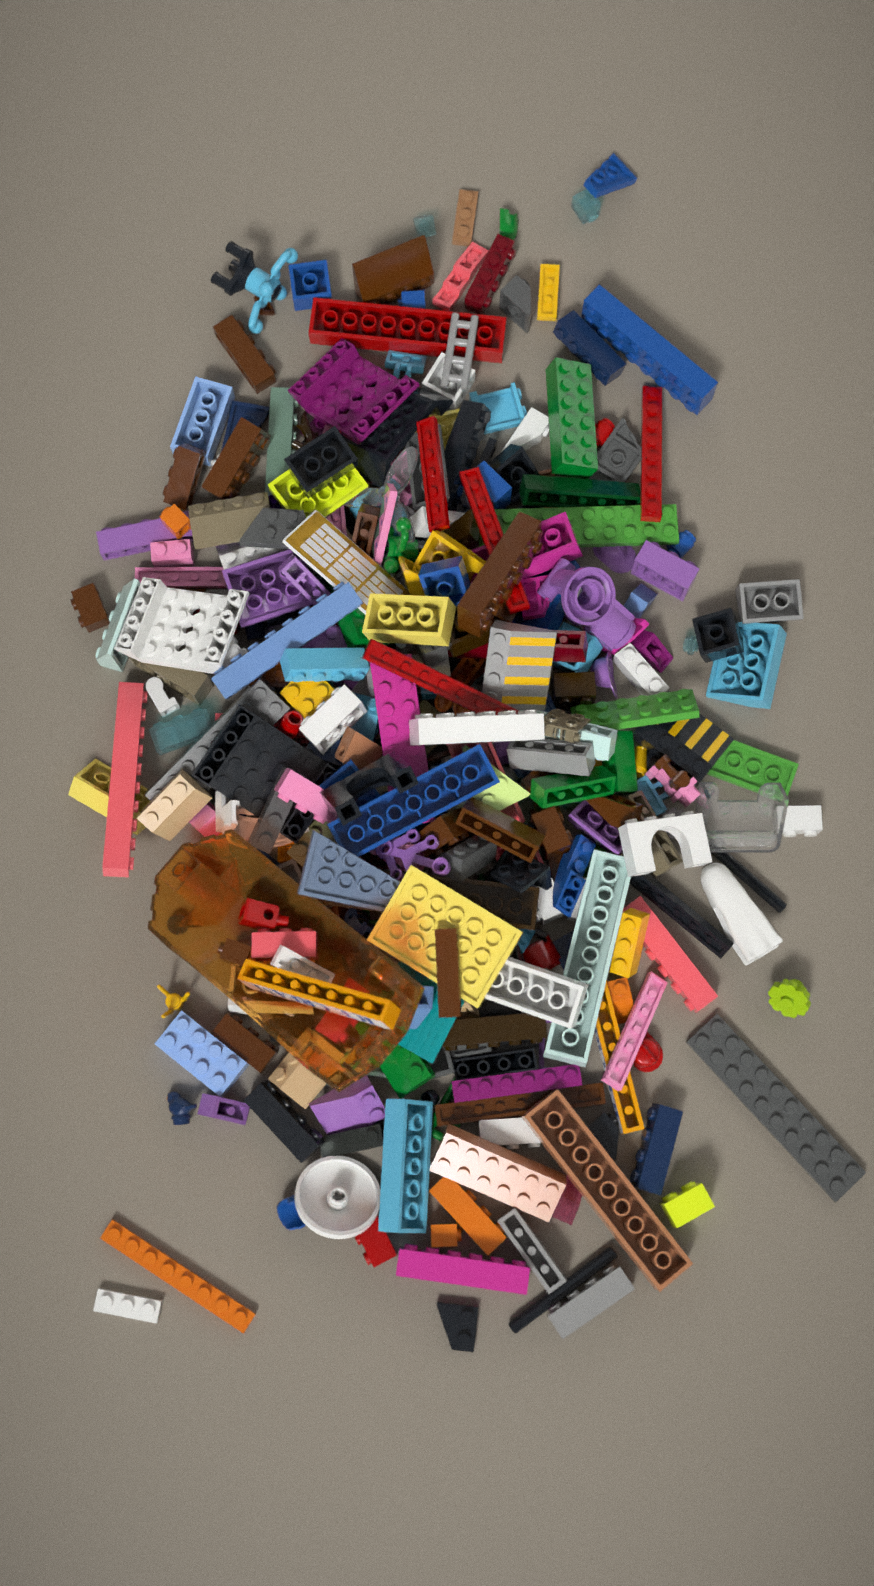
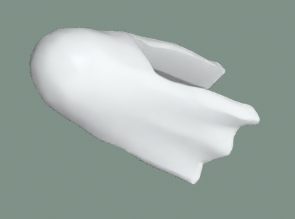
M711 863L702 869L700 881L703 890L720 922L725 936L734 943L732 947L745 966L762 958L783 942L763 912L752 901L746 890L725 865Z

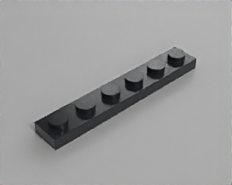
M645 874L630 878L629 883L720 959L734 944L652 875Z

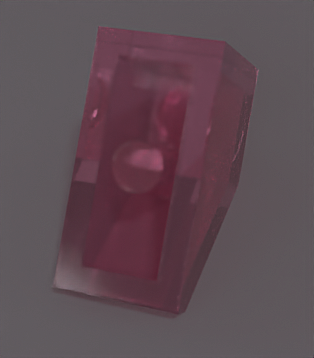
M566 1177V1187L551 1217L572 1225L579 1209L582 1195L568 1177Z

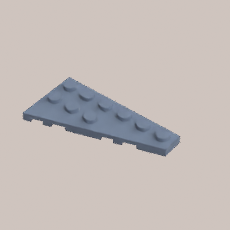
M313 830L297 893L299 895L384 912L401 882Z

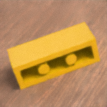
M633 908L622 912L609 972L626 978H630L637 973L650 917L649 913Z

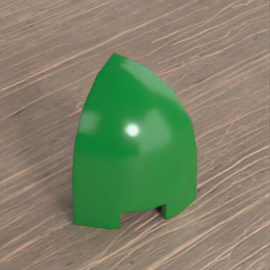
M500 208L499 234L514 240L518 232L517 214H510L508 209Z

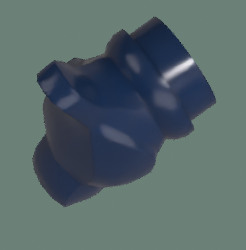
M172 1091L168 1093L166 1099L169 1103V1111L172 1113L173 1125L189 1124L190 1112L192 1109L197 1108V1104H191L188 1100L182 1098L178 1092Z

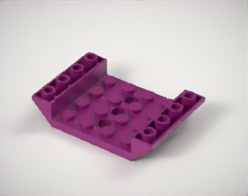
M341 338L288 389V392L308 414L330 428L335 426L341 435L359 445L420 385L417 381L406 375L400 380L359 356L355 345Z

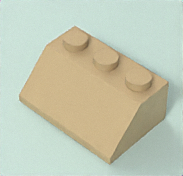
M181 769L143 808L137 819L152 833L171 841L213 797Z
M307 1029L268 1079L306 1109L346 1058L310 1029Z

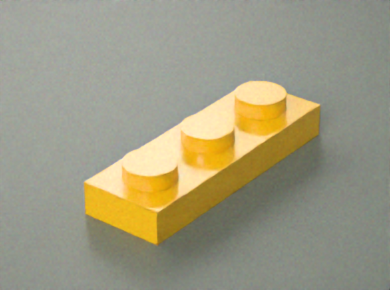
M540 265L537 320L556 321L560 265Z

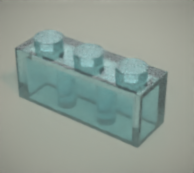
M197 708L189 715H178L173 717L172 721L155 723L152 728H149V732L155 749L160 756L193 744L213 723L207 708Z

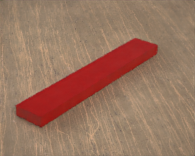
M434 415L416 422L430 533L450 528L438 423Z

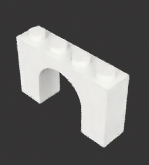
M687 811L675 817V813L663 815L662 819L651 816L644 818V821L638 822L637 819L626 820L625 825L618 827L628 877L645 875L656 871L651 841L658 830L666 831L676 838L680 845L684 868L704 866L711 863L712 858L702 813L694 814V811Z

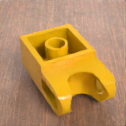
M432 531L413 567L420 571L422 564L440 561L443 558L449 559L462 556L471 583L472 576L480 572L486 561L443 531Z

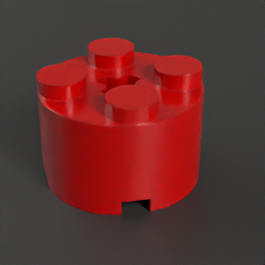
M547 935L544 937L546 941L537 940L527 946L524 953H522L525 963L543 969L546 967L552 969L561 964L559 961L561 956L551 938Z

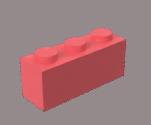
M281 928L279 932H270V929H258V932H252L251 958L254 961H272L280 945L308 960H318V933L313 931V928H300V931L293 932L289 928Z

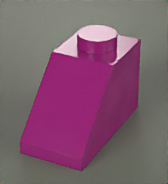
M643 630L631 642L648 664L659 673H662L673 660L672 655L653 632Z

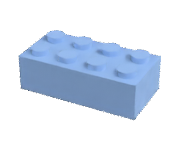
M195 376L170 445L172 453H174L175 448L179 445L189 444L207 451L203 465L211 467V461L214 459L230 414L232 400L234 401L235 399L233 387Z
M182 1010L155 1042L157 1047L222 1098L250 1065Z

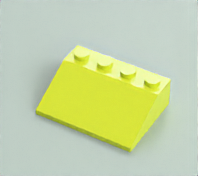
M356 468L309 499L288 470L268 484L269 491L283 509L303 510L306 518L314 510H317L326 518L369 487Z

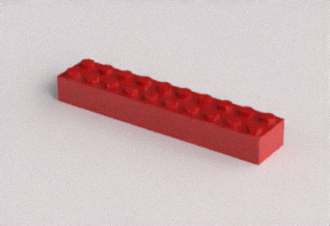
M313 297L308 334L310 344L334 346L343 338L355 345L356 349L385 352L393 350L439 357L441 352L446 354L452 313H458L459 320L470 321L472 315H477L479 320L472 360L502 363L507 317ZM457 328L456 338L468 339L469 329ZM455 346L453 356L465 357L466 347Z

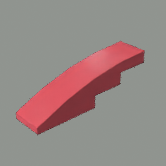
M472 242L454 264L452 272L444 280L442 288L433 298L432 305L443 311H450L470 284L489 250Z

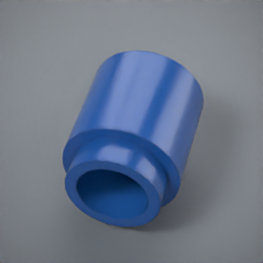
M688 530L679 532V544L667 545V551H672L679 558H682L694 546L696 538Z

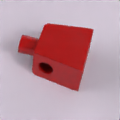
M247 898L241 904L237 925L257 929H270L272 931L275 926L287 928L289 915L279 913V906ZM264 914L269 917V920L265 919Z

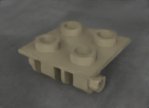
M553 709L544 716L545 736L557 739L560 732V740L564 739V741L572 743L579 742L581 734L578 732L591 719H587L581 714L571 715L566 714L561 709Z

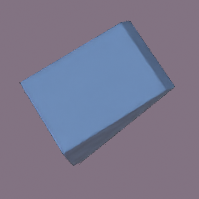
M641 583L631 592L623 606L635 618H641L658 594Z

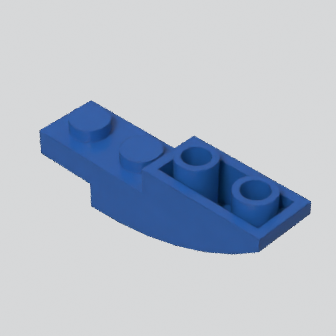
M582 834L576 835L569 853L563 854L554 881L553 907L567 917H571L586 882L582 877L596 846Z

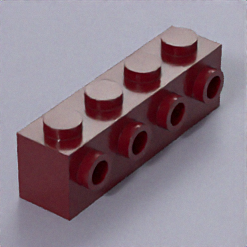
M497 234L465 296V309L483 315L485 309L489 308L492 302V295L498 291L502 276L506 275L510 260L513 261L517 250L515 249L514 240Z

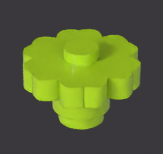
M783 979L782 982L775 981L768 991L770 996L769 1004L775 1011H781L785 1017L796 1018L797 1015L804 1016L811 1006L809 1001L811 995L800 980Z

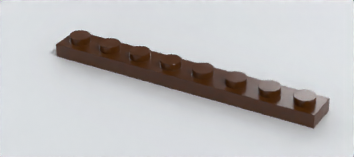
M603 1082L558 1089L572 1108L606 1104ZM552 1090L434 1105L437 1127L446 1126L448 1123L454 1125L479 1120L520 1116Z

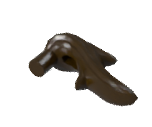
M304 411L300 424L296 426L302 432L305 443L302 444L295 439L291 445L297 450L316 439L319 433L313 432L307 419V412Z

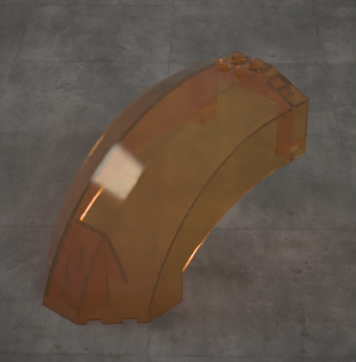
M233 829L226 830L224 834L219 836L213 834L200 838V842L182 844L155 876L156 892L152 895L150 910L153 912L152 920L148 921L147 929L166 947L189 963L238 1005L306 1069L336 1091L341 1092L378 1068L407 1034L425 988L314 897L299 895L297 893L299 884ZM247 898L279 906V913L289 915L287 928L292 929V932L300 931V928H313V931L318 933V960L310 961L335 974L331 982L332 984L391 1000L401 1009L393 1030L251 989L238 980L237 977L241 968L220 961V954H217L221 942H226L227 937L252 947V932H258V929L237 925L241 904ZM275 926L270 932H279V929L284 927ZM251 950V953H250V955H249L248 960L254 961V960L251 958V956H252V950ZM255 961L269 966H273L270 964L271 961Z

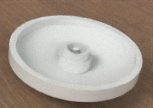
M327 1156L312 1162L304 1169L296 1184L294 1200L298 1215L312 1231L327 1238L347 1239L363 1233L375 1221L380 1209L381 1190L374 1174L361 1162L345 1156Z

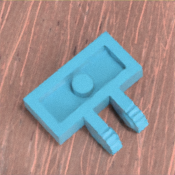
M389 350L385 360V368L393 369V376L399 378L400 370L406 371L405 375L411 378L412 373L423 374L427 356Z
M646 775L638 779V791L642 790L656 816L665 813L667 808L663 800L670 796L666 792L658 795L656 791L663 787V785L659 781L652 785Z

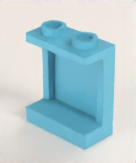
M515 382L511 383L510 388L482 395H478L477 391L469 393V401L484 403L491 411V418L486 425L484 435L518 427L527 414L525 406H521L520 400H522L520 388H516Z

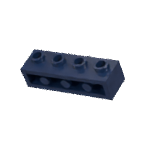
M574 310L557 321L553 330L556 338L581 362L591 364V372L604 386L622 374L627 363Z
M652 1103V1106L648 1109L647 1125L641 1134V1148L636 1153L637 1163L635 1170L630 1175V1182L634 1188L662 1195L683 1111Z

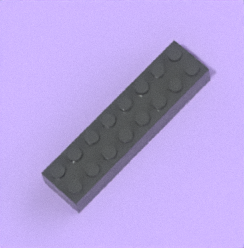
M261 675L147 789L145 796L151 801L181 769L208 791L211 786H207L191 774L210 748L211 741L216 739L237 706L240 704L273 726L290 709L291 704Z

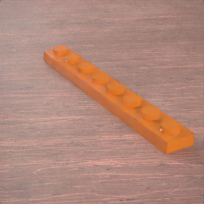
M114 1219L111 1220L100 1239L243 1334L255 1317L256 1313Z

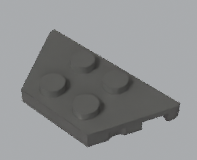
M624 418L620 420L597 453L598 470L589 479L626 482L640 463L641 446L638 445L634 434L631 433Z
M263 508L240 538V546L290 549L282 541L306 519L304 511Z

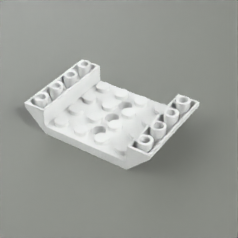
M143 577L114 649L142 663L213 674L223 664L249 592L230 589L226 596L168 588L160 579ZM200 609L199 613L193 615L195 610ZM189 627H193L192 631L186 633ZM182 645H186V648L179 652V648Z

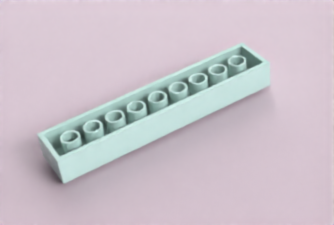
M593 850L563 976L589 985L576 1026L570 1029L551 1022L543 1057L585 1067L587 1064L631 878L628 877L623 856Z

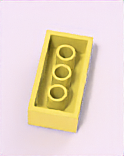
M370 593L362 633L369 640L373 639L382 643L449 646L456 606L449 597Z

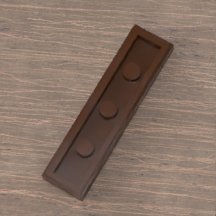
M458 928L435 929L439 1018L462 1017Z

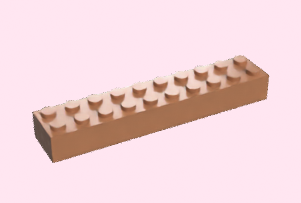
M553 1089L521 1115L526 1124L655 1290L661 1292L693 1264L558 1089Z

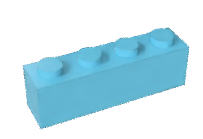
M285 648L280 659L285 681L293 682L364 680L370 669L368 661L362 659L365 652L364 648Z

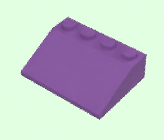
M291 549L222 570L228 592L230 589L249 592L239 619L241 628L313 605L278 568L292 554L307 568L306 562Z

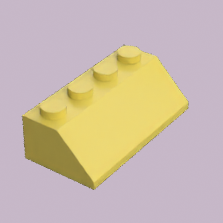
M94 759L74 776L68 795L107 817L111 767ZM140 785V794H136L135 800H139L138 813H134V819H137L139 813L150 802L145 796L147 788ZM138 819L137 832H133L136 835L146 828Z

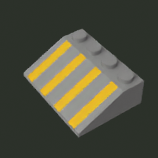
M495 620L490 629L482 693L517 710H545L557 631Z

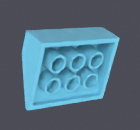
M738 622L744 652L713 661L706 697L747 707L771 709L787 633L780 624H742V622Z

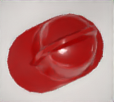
M648 1031L633 1062V1066L642 1072L656 1070L663 1060L662 1048Z

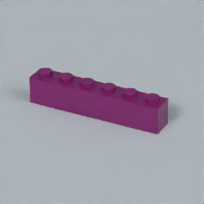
M574 1064L452 1081L454 1103L582 1085L580 1066Z

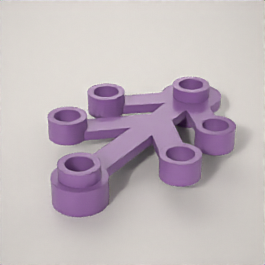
M410 829L399 838L389 840L375 848L376 854L381 859L386 860L390 876L394 878V875L400 872V876L395 878L400 882L404 878V873L397 867L394 856L401 858L406 872L415 863L432 869L438 876H446L450 872L451 865L442 857L432 860L417 855L428 848L436 849L439 845V840L435 836L429 835L425 840L417 843L420 840V833L415 829ZM413 833H416V837L414 839H410V836ZM434 839V844L429 845L430 840ZM409 841L417 843L405 850L399 849L400 846ZM389 846V850L384 852V849ZM442 865H445L446 868L443 871H440V867Z

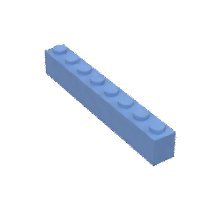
M339 583L333 588L335 592L329 596L327 594L322 595L316 600L318 604L312 608L309 606L305 607L299 612L300 616L295 620L292 618L281 624L283 628L278 632L275 630L269 632L264 636L266 640L261 644L255 642L247 648L248 653L243 656L238 654L230 660L231 665L226 668L221 666V668L215 671V676L211 679L224 698L229 699L279 664L285 648L303 647L363 605L362 600L350 583Z

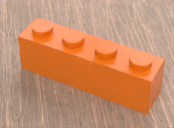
M443 1177L429 1192L487 1255H490L507 1238L504 1235L505 1231L498 1222L494 1224L489 1219L492 1214L484 1206L478 1207L474 1202L477 1198L469 1189L465 1192L459 1186L460 1183Z

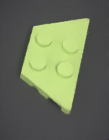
M465 745L463 747V753L468 751L470 748ZM491 765L500 782L473 797L500 811L528 797L530 793Z

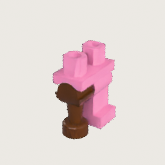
M665 754L645 775L650 780L655 777L664 786L666 794L672 796L670 800L673 803L679 800L686 808L701 794L694 786L698 781L694 777L690 779L686 771H677L669 763L671 759Z

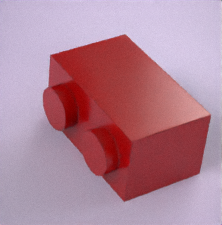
M379 1215L367 1230L354 1236L357 1244H362L366 1251L363 1253L367 1264H372L373 1267L398 1255L387 1232L378 1231Z

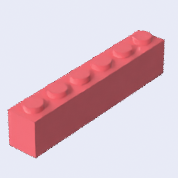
M641 896L623 908V912L633 908L650 914L643 944L646 948L645 953L651 961L655 960L659 965L657 969L664 978L668 977L672 982L670 986L675 993L683 996L685 999L683 1002L689 1011L693 1010L697 1013L718 997Z

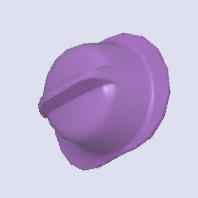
M631 546L593 547L594 555L612 571L627 573L632 570L636 553Z
M608 651L606 657L596 659L593 662L590 672H595L596 685L598 687L612 688L613 694L617 699L613 659L611 652Z

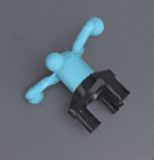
M231 240L227 244L225 251L239 259V262L236 259L231 261V264L234 266L229 265V270L235 274L232 279H228L216 271L211 277V283L222 288L230 296L245 289L260 298L259 301L254 303L248 322L250 332L259 334L263 330L262 321L257 319L260 309L264 308L268 302L280 301L286 298L287 290L281 285L279 280L281 276L280 269L285 262L289 264L298 260V252L294 248H287L271 268L270 275L255 266L253 251L248 248L244 249Z

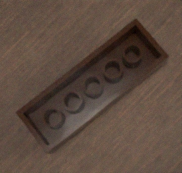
M519 511L458 603V628L481 638L484 632L489 631L492 619L500 614L503 602L509 600L513 591L512 588L515 584L518 585L520 583L523 571L529 569L535 553L538 554L542 548V521Z

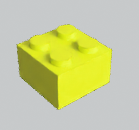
M691 1181L681 1187V1192H671L662 1197L663 1202L659 1205L672 1227L679 1228L715 1207L702 1183Z

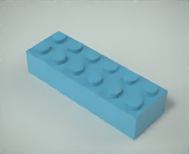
M386 1099L378 1231L426 1233L433 1102L410 1099Z

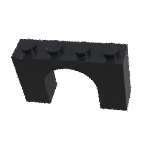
M392 751L324 789L320 794L328 810L344 826L362 816L356 801L366 792L380 786H392L401 794L419 784L411 766L395 751Z

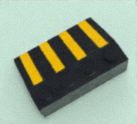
M700 713L699 718L637 727L633 733V739L659 759L667 754L671 759L669 763L677 771H686L690 779L694 777L698 781L694 784L697 787L734 740Z

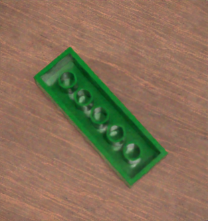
M555 357L545 369L552 474L589 479L598 470L591 364Z

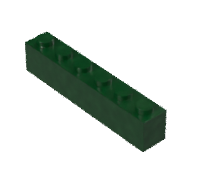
M523 474L519 492L522 505L562 508L640 505L641 489L639 483Z

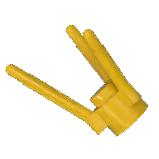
M157 985V988L166 996L165 1003L169 1008L161 1017L165 1018L170 1014L172 1015L174 1011L180 1010L184 1002H187L190 992H186L181 997L177 993L170 994L163 986Z

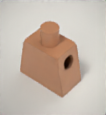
M347 726L335 753V758L343 762V765L351 759L360 770L378 760L383 751L381 746Z

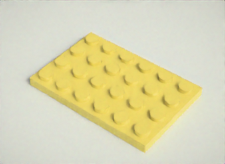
M411 865L367 940L437 983L435 929L458 928L461 998L479 1008L523 932Z

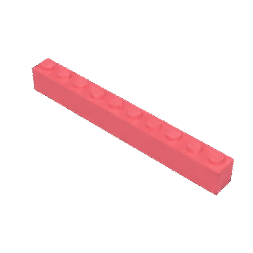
M119 682L102 867L103 876L129 877V870L134 869V857H131V851H135L136 838H132V833L137 832V819H134V813H138L139 800H135L136 794H140V782H137V775L141 776L142 763H138L139 757H143V745H140V739H144L145 727H141L142 721H146V709H143V703H147L148 692L144 691V683Z

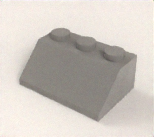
M800 579L741 583L735 589L737 609L742 624L804 619Z

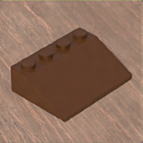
M425 235L352 264L355 293L359 302L392 303L397 298L402 297V291H417L421 288L426 289L434 284V271Z

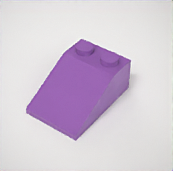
M365 1072L309 1103L327 1135L368 1127L385 1118V1106Z

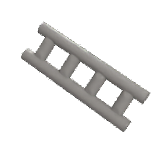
M452 313L440 385L443 388H448L449 382L461 383V390H468L479 320L477 315H472L470 321L459 320L458 313ZM457 328L469 329L468 339L456 338ZM454 347H466L465 357L453 356ZM452 364L463 365L462 375L450 374Z

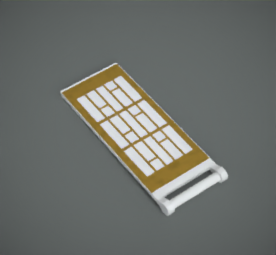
M314 510L282 541L333 587L341 582H344V584L349 582L363 602V605L358 607V609L365 615L370 593L409 595L408 590L386 572L385 569L317 510ZM395 643L399 648H405L408 645Z

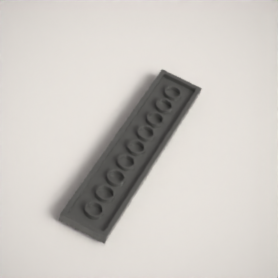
M718 1014L712 1017L686 1042L834 1202H837L866 1174L865 1170Z

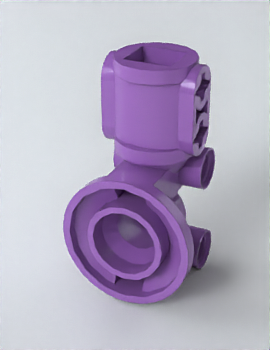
M560 558L537 590L541 597L544 599L546 597L549 598V602H552L557 594H560L562 607L566 613L565 617L577 626L586 625L584 631L596 637L601 645L609 651L624 646L635 632L636 625L633 622L635 616L615 599L614 583L611 577L600 568L586 566L575 570V566L564 558ZM580 587H581L582 592L580 593V595H579L578 598H577L578 591H579V589H580Z

